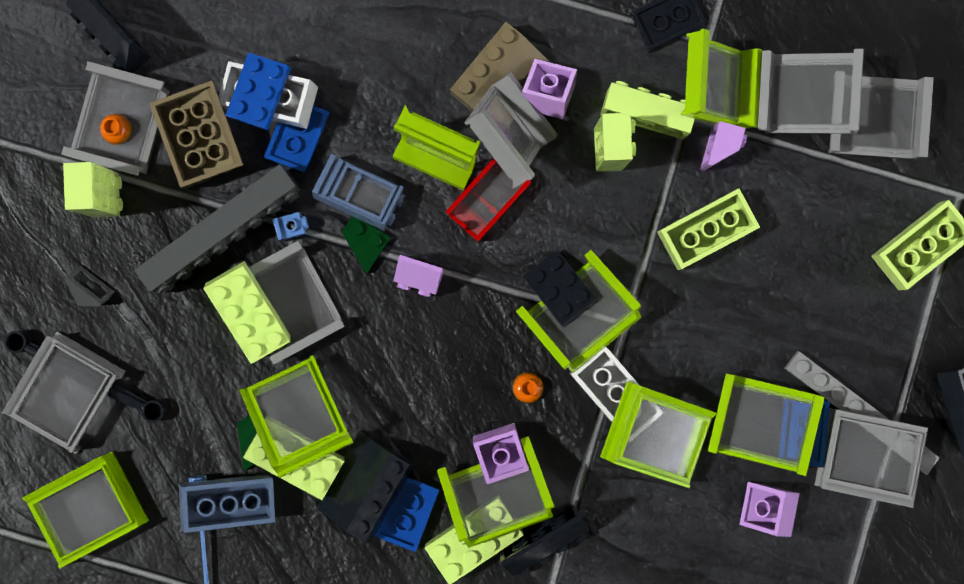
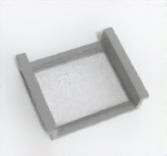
M854 49V53L774 54L771 50L762 51L758 130L765 133L856 134V131H859L864 49Z
M87 61L85 70L92 73L72 146L71 148L63 146L61 155L93 162L100 166L137 176L139 172L147 174L159 132L149 103L169 96L170 91L164 87L165 82ZM121 114L129 119L132 125V133L125 143L112 145L102 138L100 125L106 116Z
M835 71V75H833L834 94L831 124H850L852 75H845V71ZM862 76L859 131H856V134H831L828 153L906 159L928 157L934 78L923 77L919 80Z
M512 72L491 85L464 123L466 125L470 124L473 132L507 176L513 180V189L523 182L533 179L535 173L529 167L540 147L554 140L558 134L545 116L522 95L523 87Z
M299 241L249 267L291 335L289 343L270 353L273 365L345 327L341 316Z
M56 332L53 336H46L2 413L9 415L69 450V452L78 454L81 448L78 445L80 439L114 381L121 379L125 370L60 332Z
M829 408L824 466L817 468L814 485L826 490L913 508L928 428Z

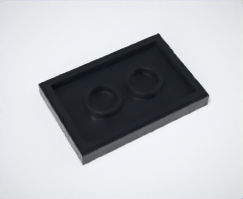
M655 0L630 12L631 19L648 53L708 24L697 0Z

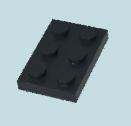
M558 250L523 275L525 281L562 328L598 301Z

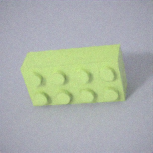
M621 81L610 84L600 116L602 114L630 113L631 119L635 120V126L679 139H685L691 133L694 118L680 115L686 107L685 100L678 102L671 100L672 97L660 93L658 96L650 94V90L638 87L636 90L628 87L629 84Z
M630 113L602 114L594 127L596 172L622 171L633 159V156H636V144L631 139L632 133H635V120L631 119Z
M93 162L63 163L65 210L94 218L120 216V211L123 209V201L119 197V189L122 188V179L119 173Z
M737 189L659 230L657 233L677 270H681L760 228L740 189Z
M950 200L939 202L871 257L898 290H908L964 245V218Z
M245 261L205 284L204 291L251 364L290 342L291 335Z
M266 416V424L281 458L315 442L272 417ZM256 433L243 458L278 476L271 467L259 436ZM333 452L281 478L323 500L344 463V457Z
M499 495L464 517L470 536L515 520ZM452 525L425 544V550L447 583L452 584L521 538L523 531L519 529L468 548L465 541L459 542L455 527Z

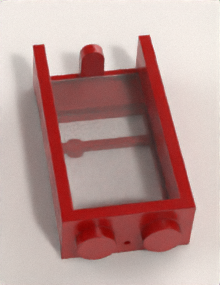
M493 158L446 210V214L479 242L529 187L531 181L527 180L512 189L513 180L507 176Z

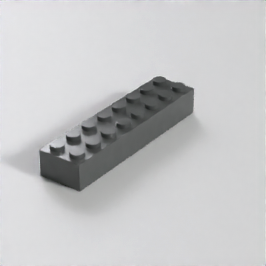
M279 164L134 271L149 292H163L166 294L175 288L174 283L180 279L184 281L193 274L192 270L196 267L202 268L211 261L210 257L214 254L220 255L229 248L227 246L232 241L238 242L246 236L245 232L251 227L256 229L264 223L263 219L269 214L273 216L281 211L282 208L280 206L284 203L295 201L299 197L298 193L302 190L287 169Z

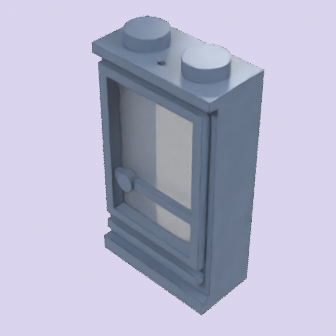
M333 154L330 155L312 191L314 199L385 231L387 225H392L396 214L393 212L396 206L400 207L405 198L403 186L381 178Z

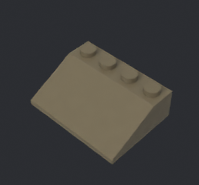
M505 22L451 87L450 94L472 112L491 85L505 77L508 73L512 72L524 88L534 59L550 61L520 32ZM497 96L486 109L503 132L514 120Z
M213 81L149 103L180 188L192 187L244 165Z

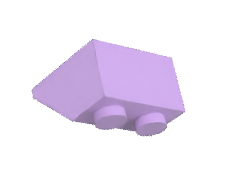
M534 59L522 90V95L542 114L564 119L575 88L577 69Z
M721 121L714 125L710 131L700 170L705 171L733 155L740 148H744L747 135H744L746 128Z
M400 255L393 281L398 283V288L410 291V288L413 287L419 289L418 294L431 297V294H437L444 269Z
M515 423L473 436V445L487 484L529 471Z
M748 482L739 525L775 536L791 537L800 493Z

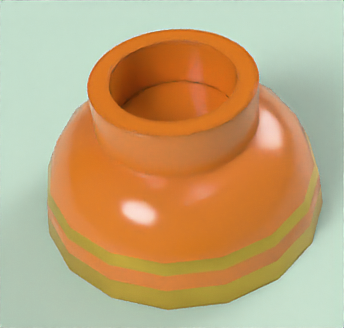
M110 114L102 120L100 133L102 138L108 143L120 145L130 138L132 125L125 116Z
M523 372L518 375L512 385L515 397L524 403L537 401L542 396L544 390L541 378L532 372Z

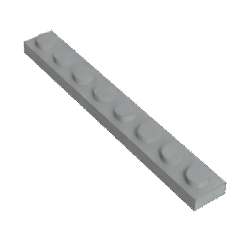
M800 351L795 353L784 368L818 395L825 397L824 399L830 401V404L838 410L889 420ZM857 423L911 464L915 438L905 432ZM926 447L924 448L920 472L925 475L930 472L940 458Z

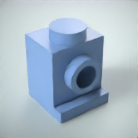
M300 212L273 218L278 240L285 241L307 235L308 222L306 216H302ZM294 222L295 227L289 230L287 227L288 223Z

